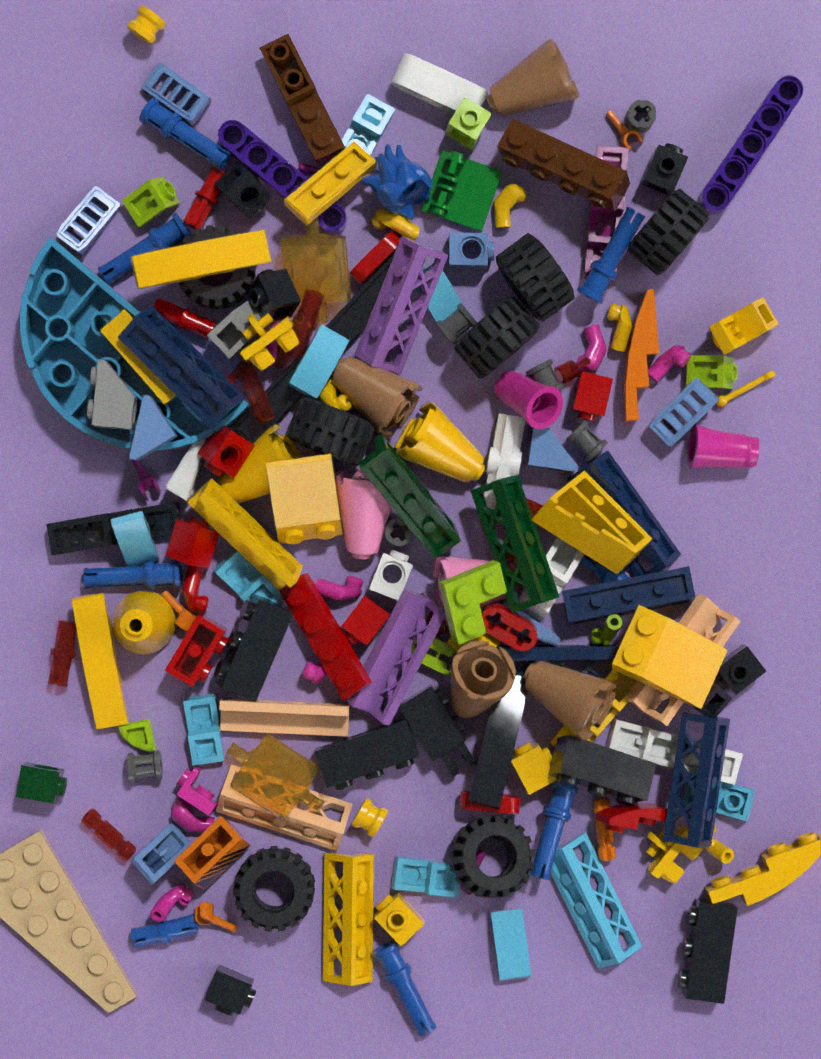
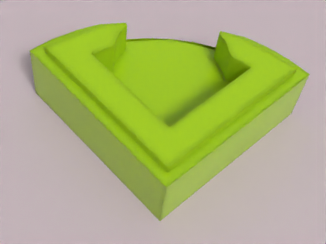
M150 718L118 726L122 737L134 747L144 751L157 750Z

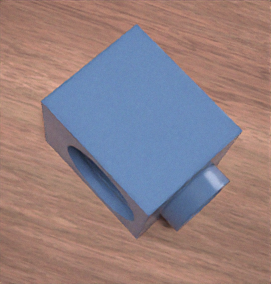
M449 233L448 268L487 269L488 261H494V242L488 241V233ZM467 243H475L479 246L481 254L475 259H468L462 252L463 246Z

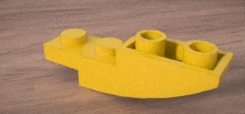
M809 832L798 836V842L786 846L785 842H780L767 847L768 852L760 854L765 867L760 868L759 865H752L742 869L741 875L729 878V875H723L710 881L711 885L704 887L709 901L715 904L741 895L743 902L749 906L779 892L800 877L821 855V834L816 835V832Z

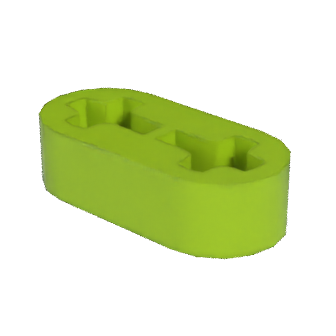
M434 638L430 648L437 651V654L432 656L426 653L421 664L451 676V671L446 669L447 663L439 659V656L444 654L451 657L453 653L457 652L448 643ZM417 640L414 641L411 647V654H413L416 649V647L414 646Z

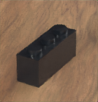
M252 593L250 600H246L243 603L239 614L241 618L237 630H232L228 638L227 648L229 649L224 660H219L215 668V682L221 689L256 702L294 614L287 606Z
M406 718L391 722L389 726L382 725L315 749L327 788L334 786L335 790L352 786L354 784L352 779L364 775L366 780L379 777L384 774V768L395 765L396 770L414 764L413 758L419 757Z
M572 735L557 738L548 775L559 778L558 783L562 785L577 787V784L588 787L587 792L601 797H606V794L616 796V802L635 806V802L648 801L656 763L587 740H581Z
M695 898V905L689 906L687 925H692L690 938L685 937L683 944V957H687L686 968L680 969L678 988L682 989L686 999L724 1004L738 911L734 903L721 901L712 904L708 899Z

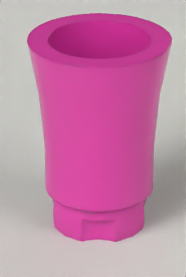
M514 371L502 373L500 379L495 382V395L500 397L506 406L521 415L535 429L549 427L557 420L562 411L563 397L561 392L555 387L539 383L524 374Z
M694 424L688 442V466L690 469L706 467L753 468L757 465L759 458L758 437H749L742 433L720 431Z

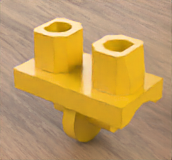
M253 313L250 314L247 318L252 325L242 333L248 340L257 333L260 337L241 350L240 354L245 361L250 359L259 370L263 371L275 362L274 357L265 346L276 340L284 352L287 353L300 343L295 331L292 329L293 322L287 316L277 325L266 331L265 327L274 321L270 314H266L259 320Z
M682 823L674 835L688 838L689 828ZM664 829L658 836L650 831L647 837L653 843L646 850V853L654 857L660 848L662 850L647 869L657 879L661 876L663 879L676 884L683 875L684 870L673 860L681 851L693 861L703 850V847L696 848L669 841L665 843L666 841L663 840Z

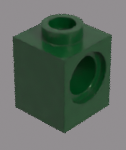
M29 762L21 765L16 797L51 804L56 803L59 800V796L64 797L68 779L63 777L64 769Z

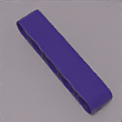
M786 75L775 83L698 197V204L707 210L710 215L720 213L729 205L801 99L803 85L797 77ZM780 86H789L794 92V98L791 100L782 98L779 93ZM763 112L772 113L776 118L775 126H766L761 120V114ZM751 138L755 140L758 145V151L756 153L747 152L743 147L744 139ZM727 165H735L740 171L739 179H729L725 174V167ZM708 192H718L722 197V204L720 206L710 205L707 201Z
M228 120L220 126L218 137L222 147L230 151L236 160L283 199L287 198L309 179L241 122ZM233 129L241 131L242 138L238 143L229 144L225 141L228 131ZM255 150H263L267 154V159L263 164L255 165L250 162L251 153ZM281 170H286L292 174L291 181L284 186L278 185L274 181L276 173ZM335 202L314 219L312 223L328 235H337L347 225L346 212L339 203ZM330 211L338 212L342 217L341 222L334 227L327 226L323 222L326 213Z

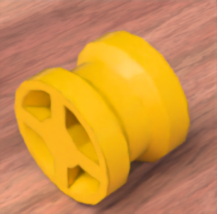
M140 5L137 9L138 15L134 20H130L126 27L140 39L153 45L156 41V33L159 30H163L167 23L153 11Z
M366 797L356 813L351 826L365 829L367 835L373 838L389 810L384 807H376L373 805L372 800Z

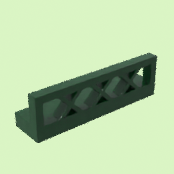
M381 433L374 438L377 450L358 462L360 469L433 558L436 559L461 542L456 525Z
M519 475L501 478L471 490L493 559L500 562L507 590L505 595L511 612L515 613L559 598L560 596L535 523L531 521L533 517ZM493 490L497 501L494 510L487 507L483 493ZM498 522L505 525L507 531L504 541L497 537L495 531ZM508 552L516 558L517 567L515 572L507 566L506 557ZM518 583L526 587L529 601L519 602L516 593Z

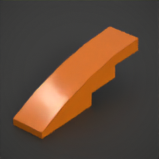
M647 289L644 292L629 339L623 379V422L639 420L637 389L649 387L647 356L659 354L654 289Z

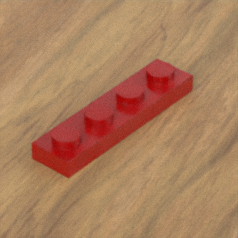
M308 573L301 574L298 581L291 588L286 585L279 590L288 608L294 613L295 620L342 700L351 698L373 683Z

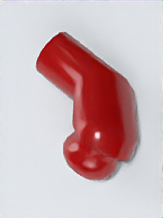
M188 565L182 590L186 605L193 613L195 611L204 613L207 611L209 599L207 596L199 595L203 568Z

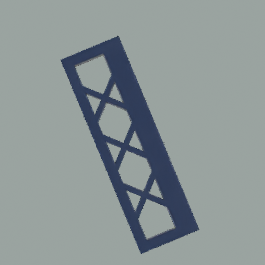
M153 306L137 314L117 337L210 429L214 428L231 409L245 398Z
M608 450L567 478L570 482L583 471L588 473L653 538L640 554L647 556L654 567L645 571L639 563L637 556L628 565L635 576L660 572L681 555Z
M689 566L562 591L567 626L607 619L611 614L619 616L633 614L636 612L638 605L653 610L690 603L696 598Z
M610 644L607 646L535 645L528 651H518L510 646H497L496 648L501 647L506 650L513 661H516L522 667L516 674L519 676L536 660H548L551 664L555 665L557 664L553 660H562L558 664L561 667L568 660H580L586 666L582 673L586 674L590 670L595 677L604 679L606 676H600L592 667L599 660H614L621 644ZM585 660L593 661L590 664H588ZM521 661H529V662L525 665V664H524L523 662H521Z
M682 712L663 836L664 841L696 848L711 846L730 719ZM691 721L705 723L703 737L697 742H694L689 734ZM693 752L699 760L698 769L690 775L684 766L685 757ZM688 784L694 792L693 802L685 807L679 795L680 789ZM682 816H684L689 824L688 838L674 835L675 822Z

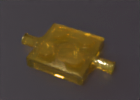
M317 217L306 226V234L296 237H283L280 240L283 269H287L301 302L313 305L314 323L323 324L328 322L326 304L330 302H348L351 299L346 236H329L320 233Z
M269 733L250 752H247L235 743H232L231 747H229L226 754L242 763L240 771L231 782V788L283 822L291 811L301 803L316 811V813L324 805L325 801L309 792L311 783L320 772V767Z

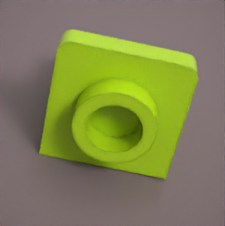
M464 98L449 121L445 135L473 150L482 130L491 117V113L471 100Z
M163 176L148 180L122 200L138 228L145 226L167 209L180 204L174 186Z
M690 355V360L687 363L686 386L698 377L708 388L733 389V382H736L738 376L737 364L734 363V357L724 355Z

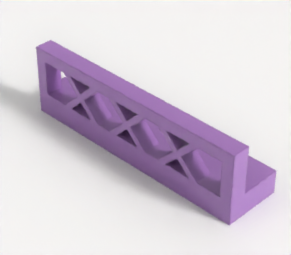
M401 236L356 350V357L370 366L399 374L402 373L448 254ZM426 255L435 257L432 268L423 274L422 265ZM420 286L422 290L420 298L411 304L410 295L412 290ZM408 316L410 320L408 328L399 333L398 325L400 320ZM397 346L398 353L394 363L386 362L385 358L388 351Z
M404 588L364 666L373 683L347 699V702L352 707L370 712L382 724L389 726L446 616L445 610L429 597ZM431 610L434 614L426 626V618ZM417 640V647L414 653L411 654V647L414 641ZM402 669V676L399 682H397V674ZM388 696V704L382 712L380 707Z

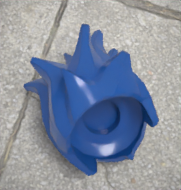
M386 144L384 155L381 153L375 157L379 172L362 178V184L371 187L380 203L388 211L413 220L415 216L412 206L430 200V188L433 187L431 177L420 164L406 158L401 145H397L395 156L390 145Z

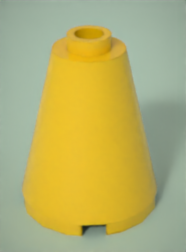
M427 401L418 409L423 414L416 420L411 418L396 442L395 448L398 449L396 452L406 461L461 482L477 481L486 467L483 464L484 456L432 401Z
M279 425L269 427L253 443L255 447L234 478L225 472L218 478L219 485L238 504L270 494L266 463L303 458L296 444L286 435L281 436L277 432L281 428Z
M146 590L136 591L125 596L115 607L112 616V630L120 645L128 651L136 654L155 653L164 648L173 637L176 626L175 614L170 604L158 593ZM135 619L142 622V629L140 631L135 626Z

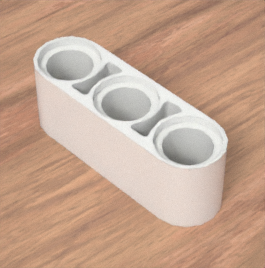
M408 53L403 54L390 82L397 89L453 115L464 98L482 107L488 94L487 90L481 86Z

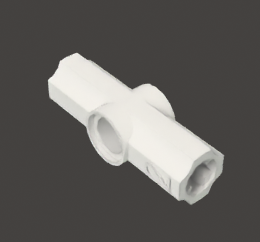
M498 414L493 447L490 446L485 475L488 476L486 484L501 478L519 475L522 458L520 448L525 426L524 418ZM493 490L484 493L487 507L494 510L497 501Z

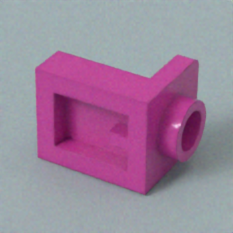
M196 765L193 771L186 769L176 785L181 787L177 795L209 816L218 802L213 799L215 794L201 784L197 788L191 785L202 770Z

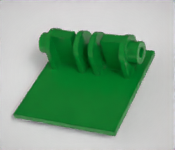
M442 150L432 179L433 187L430 188V200L424 202L421 211L482 232L503 171L464 158V155L459 152L452 151L450 153Z

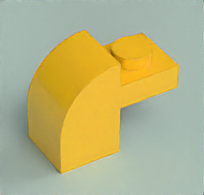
M762 297L709 326L712 332L714 344L726 355L776 327L779 323L765 298Z

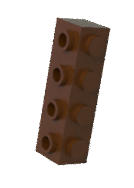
M513 118L497 145L502 161L516 169H519V167L525 169L535 178L543 182L550 181L557 184L566 193L571 195L578 194L587 198L588 202L602 209L606 207L615 212L630 186L626 170Z

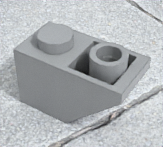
M250 299L231 312L207 335L231 361L240 354L241 350L260 336L257 333L248 340L242 333L252 325L247 318L250 314L253 313L258 320L261 319L256 307L251 304Z
M98 360L97 367H92L90 385L95 387L94 400L89 399L87 418L92 419V426L135 430L137 396L107 361Z

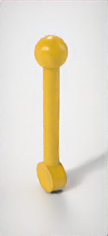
M771 370L725 396H717L719 401L716 403V406L719 408L725 407L731 399L776 376V374Z

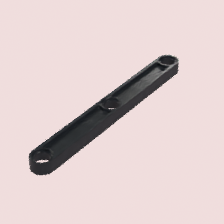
M394 254L326 325L327 328L349 340L346 348L365 329ZM309 345L230 428L232 431L242 435L253 444L269 427L275 425L303 395V393L287 384Z

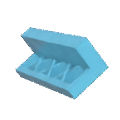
M587 833L579 834L566 844L558 846L550 873L597 968L620 964L639 950L642 944ZM579 844L584 853L583 863L578 860L573 850ZM591 874L596 877L599 883L598 892L593 890L589 883ZM605 903L609 904L613 911L612 920L607 919L604 913ZM619 931L624 933L629 943V946L624 950L618 941Z

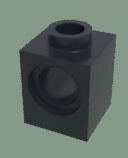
M237 161L214 183L248 219L254 214L259 213L265 207L266 202L272 197L258 180ZM249 187L248 193L241 197L243 190Z

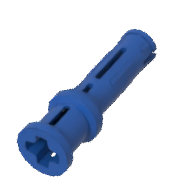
M157 98L149 100L140 114V123L143 125L148 123L160 131L163 138L169 140L173 138L201 158L210 162L220 171L223 170V167L227 166L232 157L230 151L217 145L214 141L183 122L184 119L177 112L172 113L161 106Z
M629 207L626 208L599 261L595 260L591 263V272L583 286H578L576 290L599 304L603 303L604 299L602 296L611 280L616 279L617 271L615 269L640 224L645 219V216L638 212L630 224L636 211Z
M177 212L172 215L173 219L157 229L155 227L151 228L150 232H148V237L103 266L98 267L99 272L104 275L103 278L108 285L133 269L131 256L166 249L186 236H191L190 231Z
M174 560V563L157 564L154 561H148L144 563V566L84 568L83 571L84 575L86 574V576H83L85 589L145 585L146 588L151 590L155 589L156 586L175 585L176 588H182L183 584L182 563Z
M558 781L551 783L553 790L549 804L543 810L546 820L533 862L535 863L534 869L529 873L531 876H538L540 879L548 881L564 823L571 819L572 814L569 811L574 794H578L579 791L578 787L565 786L558 783Z
M393 939L375 948L372 954L374 958L379 959L386 973L384 975L386 982L394 985L417 1030L418 1036H423L426 1034L425 1030L430 1033L437 1026L433 1022L410 977L412 969L410 964L404 962L397 948L399 944Z

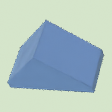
M144 394L129 459L140 461L178 437L154 398Z
M532 427L526 466L573 472L578 468L548 427L544 429Z
M172 822L137 852L130 861L152 885L175 864L174 860L191 843Z

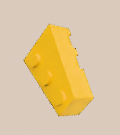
M585 471L551 496L531 520L615 574H618L629 565L653 539Z

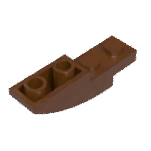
M289 34L260 47L274 80L317 165L342 152L345 146Z

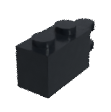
M430 684L401 702L399 709L431 760L434 761L441 757L454 777L459 774L458 767L454 760H451L447 752L458 746L466 763L472 766L476 761L464 743L465 738L462 734L467 731L458 715L450 716L445 708L450 702L439 687L434 690Z

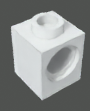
M391 550L390 555L383 553L369 589L398 600L413 567V564L407 562L409 556L395 550ZM390 564L397 565L402 571L400 580L395 583H389L383 577L384 568Z

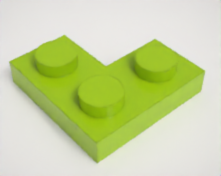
M492 560L438 582L452 642L460 645L486 634L480 603L507 593L500 562Z

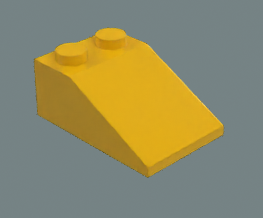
M331 454L266 463L279 544H298L303 540L316 538L328 540L335 536L343 535Z
M638 605L612 662V670L702 709L728 650L674 620Z

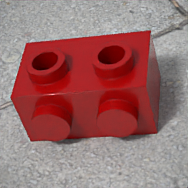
M201 613L197 614L164 671L192 687L196 685L198 680L204 683L213 666L208 664L214 653L220 655L229 640L225 637L228 629Z

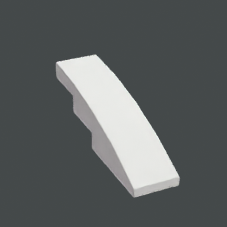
M613 718L606 747L674 769L679 735ZM726 749L721 777L722 782L735 785L743 757L742 753ZM693 752L685 757L684 762L685 768L692 774L698 769L699 760Z

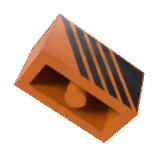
M220 816L174 862L195 885L205 890L251 845L228 820Z

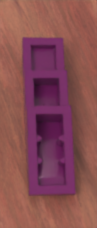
M596 146V157L627 171L629 148ZM625 195L615 212L606 207L603 209L596 207L590 203L583 279H587L591 272V263L595 260L599 261L619 225L624 211Z

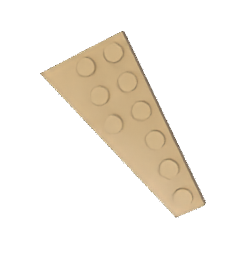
M42 829L0 853V918L108 1013L136 998L137 992Z

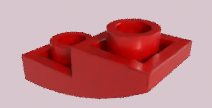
M635 802V806L619 804L596 812L595 819L606 823L605 829L624 833L625 828L637 830L639 822L648 825H655L656 820L666 822L668 808L658 804Z

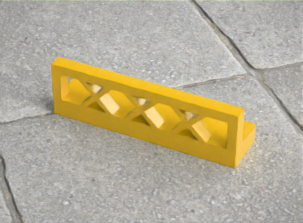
M212 478L189 498L187 503L278 590H281L286 584L291 588L298 581L303 565Z
M332 852L324 853L323 981L347 986L373 982L374 854L359 853L347 855ZM335 861L343 862V876L341 879L335 873ZM337 894L343 900V908L340 912L335 906V896ZM337 925L342 931V941L340 943L334 937ZM336 958L342 964V975L334 974V960Z

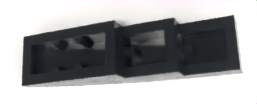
M172 502L46 524L51 555L118 545L111 519L140 511L143 512L149 524L152 539L172 535L176 519L182 520L179 502Z
M516 675L509 693L489 707L468 798L470 803L500 809L527 695V689H525L526 681L523 680V676Z

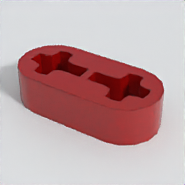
M393 231L389 232L349 274L362 285L396 252L400 238Z
M491 603L482 610L487 634L518 651H528L535 646L538 633L535 624L516 612L512 613L511 609L498 603ZM496 612L500 613V620L507 624V626L500 623H495L494 626L490 625V618L487 615L494 616ZM511 628L522 632L524 628L528 629V636L531 639L524 638L522 642L518 641V634L511 630Z
M470 791L460 792L459 808L505 814L520 813V796L503 794L500 809L470 803L468 802Z

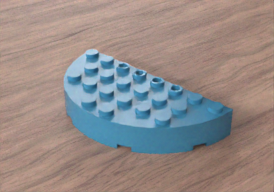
M51 236L49 237L31 266L25 290L22 294L20 334L27 365L40 391L52 407L68 422L98 440L127 449L132 447L135 430L92 426V419L87 418L89 399L94 400L95 387L90 385L92 367H97L98 360L107 361L137 396L135 429L144 394L154 398L178 437L155 451L181 449L207 439L214 431L220 430L223 425L227 428L231 426L251 407L245 400H242L214 428L210 429L177 396L165 405L100 331L124 309L132 318L141 312Z

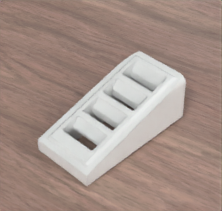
M206 439L190 446L166 485L168 490L186 501L192 496L203 461V458L197 455Z

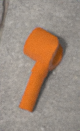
M612 110L606 113L608 119L621 135L620 143L623 148L632 150L631 146L627 143V137L630 134L635 137L637 142L642 143V136L639 132L629 131Z
M168 590L164 591L161 596L170 604L174 611L180 614L175 624L188 631L196 615L180 605Z
M201 902L200 906L195 907V921L197 924H213L233 933L237 931V925L214 915V904Z

